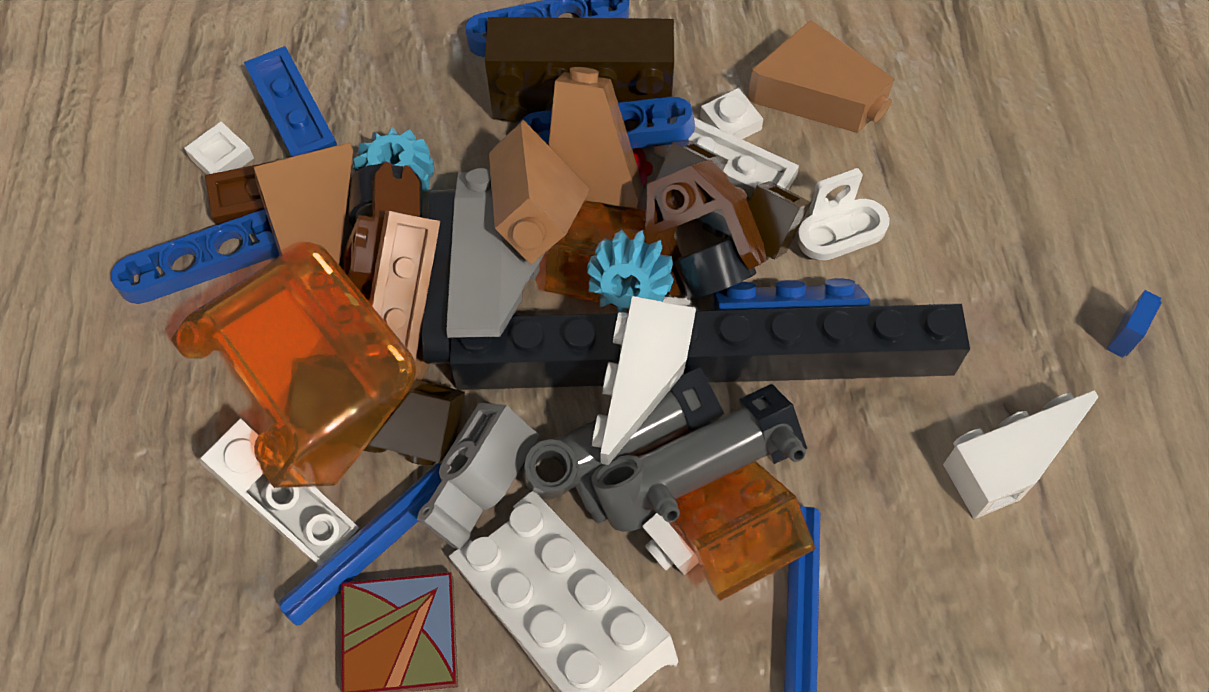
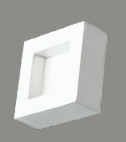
M739 88L701 106L700 118L703 122L740 139H744L762 130L763 117Z
M219 122L184 148L189 158L206 175L242 168L254 159L250 148L223 122Z
M658 513L642 526L653 538L645 547L665 570H668L675 564L685 575L700 562L692 549Z

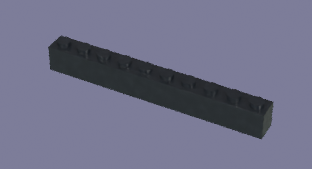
M962 304L696 311L687 360L682 375L701 367L709 383L954 376L970 351V344ZM618 313L512 316L500 337H451L450 366L457 390L604 386L608 363L619 364L622 345L613 343Z

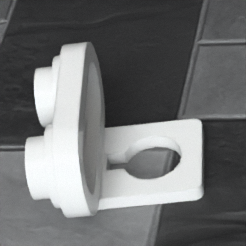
M859 168L824 179L816 184L808 217L801 223L797 235L799 248L808 257L816 260H830L875 244L885 236L889 226V215L886 209L874 200H855L863 176ZM846 185L837 194L836 199L829 201L828 198H825L833 189Z

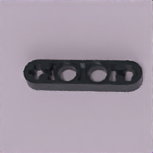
M456 189L431 190L429 219L440 221L423 314L422 348L426 364L450 363L451 338H447L446 329Z

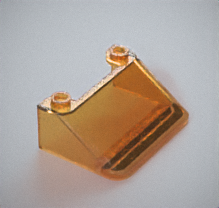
M310 242L299 244L189 314L171 338L177 350L186 358L203 359L210 355L213 350L222 351L271 418L273 424L268 431L262 432L257 437L254 453L264 475L273 488L335 486L338 484L408 393L416 375L415 361L409 350L323 246Z

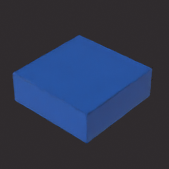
M1144 290L1125 313L1106 350L1122 358L1128 356L1146 335L1162 304V298Z

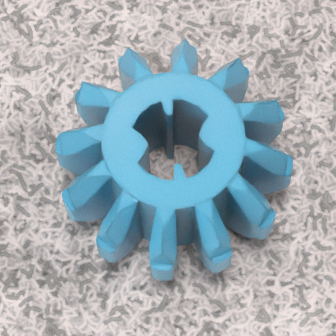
M391 126L388 135L380 136L373 131L372 143H359V156L354 158L353 164L355 172L365 166L385 162L398 166L407 165L411 167L413 172L422 181V191H429V178L434 176L433 172L435 171L433 159L430 158L429 147L424 139L416 140V136L412 133L411 129L398 135L397 131Z
M621 229L615 234L613 241L604 238L598 244L595 251L596 254L591 256L588 263L587 273L591 275L588 283L589 291L601 293L599 298L600 307L612 303L617 306V313H625L627 308H630L632 296L663 302L665 295L671 290L674 279L672 278L673 274L670 273L673 266L672 256L660 255L662 250L661 240L651 244L645 243L643 230L636 233L634 239L630 240Z

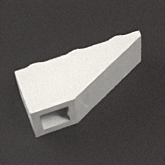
M632 296L629 313H618L613 343L622 345L619 364L608 363L603 386V394L612 396L608 416L598 414L592 440V446L601 448V464L609 465L682 376L687 360L696 308Z
M1095 390L1074 398L1072 393L1063 394L1048 402L1043 407L1044 411L1029 416L1027 411L1015 413L1003 420L996 430L984 434L982 429H975L960 436L953 442L955 448L943 466L973 519L1018 502L1037 483L1098 399Z
M241 418L198 461L238 499L318 566L343 546L359 529L351 519Z

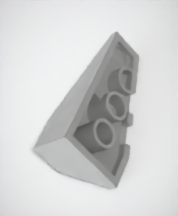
M485 168L473 169L469 172H458L454 199L447 338L500 337L522 301V290L529 279L535 280L540 271L539 262L544 256L543 254L533 264H530L495 229L490 170ZM553 245L545 253L550 254L555 245Z

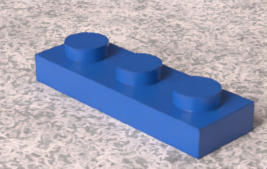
M286 46L244 62L291 157L337 146L332 132Z
M844 278L828 279L825 281V285L806 286V283L798 280H782L776 283V287L756 288L754 283L739 282L714 293L715 311L870 306V297L861 286L855 284L853 280Z

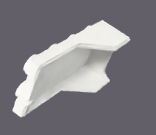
M533 491L513 506L514 510L511 513L510 520L489 537H480L473 542L469 540L461 550L457 549L449 555L456 569L517 640L554 692H633L660 668L666 665L677 666L679 662L671 635L542 498Z

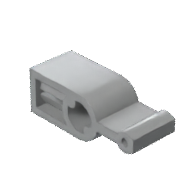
M478 403L445 456L439 470L442 481L429 502L420 509L417 520L452 548L461 550L468 543L470 532L483 510L493 507L505 495L525 462L528 452L535 445L540 435L509 406Z

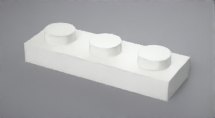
M677 117L670 118L669 124L676 123ZM694 118L695 130L689 140L728 159L724 172L727 174L729 181L735 187L742 188L748 197L751 198L757 185L768 181L789 190L797 176L799 165ZM671 145L654 146V153L666 158Z

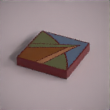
M451 572L342 583V692H416L458 687L454 577Z

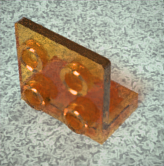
M584 200L567 234L548 250L544 291L600 303L601 293L589 291L588 283L591 275L587 273V266L590 258L596 254V248L604 238L613 241L615 234L621 229L630 240H633L636 233L643 230L645 237L646 211L634 208L623 211L604 207L602 203Z
M756 461L675 499L680 515L676 521L671 523L693 547L711 592L719 601L816 549L795 494Z

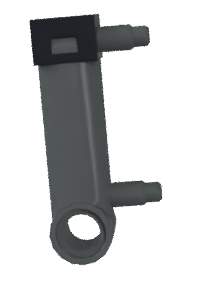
M701 367L682 375L616 457L625 455L640 457L720 419L724 411ZM596 420L562 436L540 441L531 447L525 458L523 479L525 486L530 492L533 491L542 499L548 500L559 498L568 490L576 487L587 511L591 513L594 521L599 524L608 518L592 484V476L595 470L602 465L601 448L592 446ZM545 458L556 459L563 466L564 477L556 482H545L536 473L535 466L537 462Z
M769 384L740 398L739 401L742 409L639 458L631 455L619 456L614 458L609 465H600L592 476V484L610 525L618 531H634L642 528L657 513L666 522H674L680 515L675 499L765 456L773 464L790 458L793 462L801 461L806 455L805 449L808 448L793 404L773 384Z

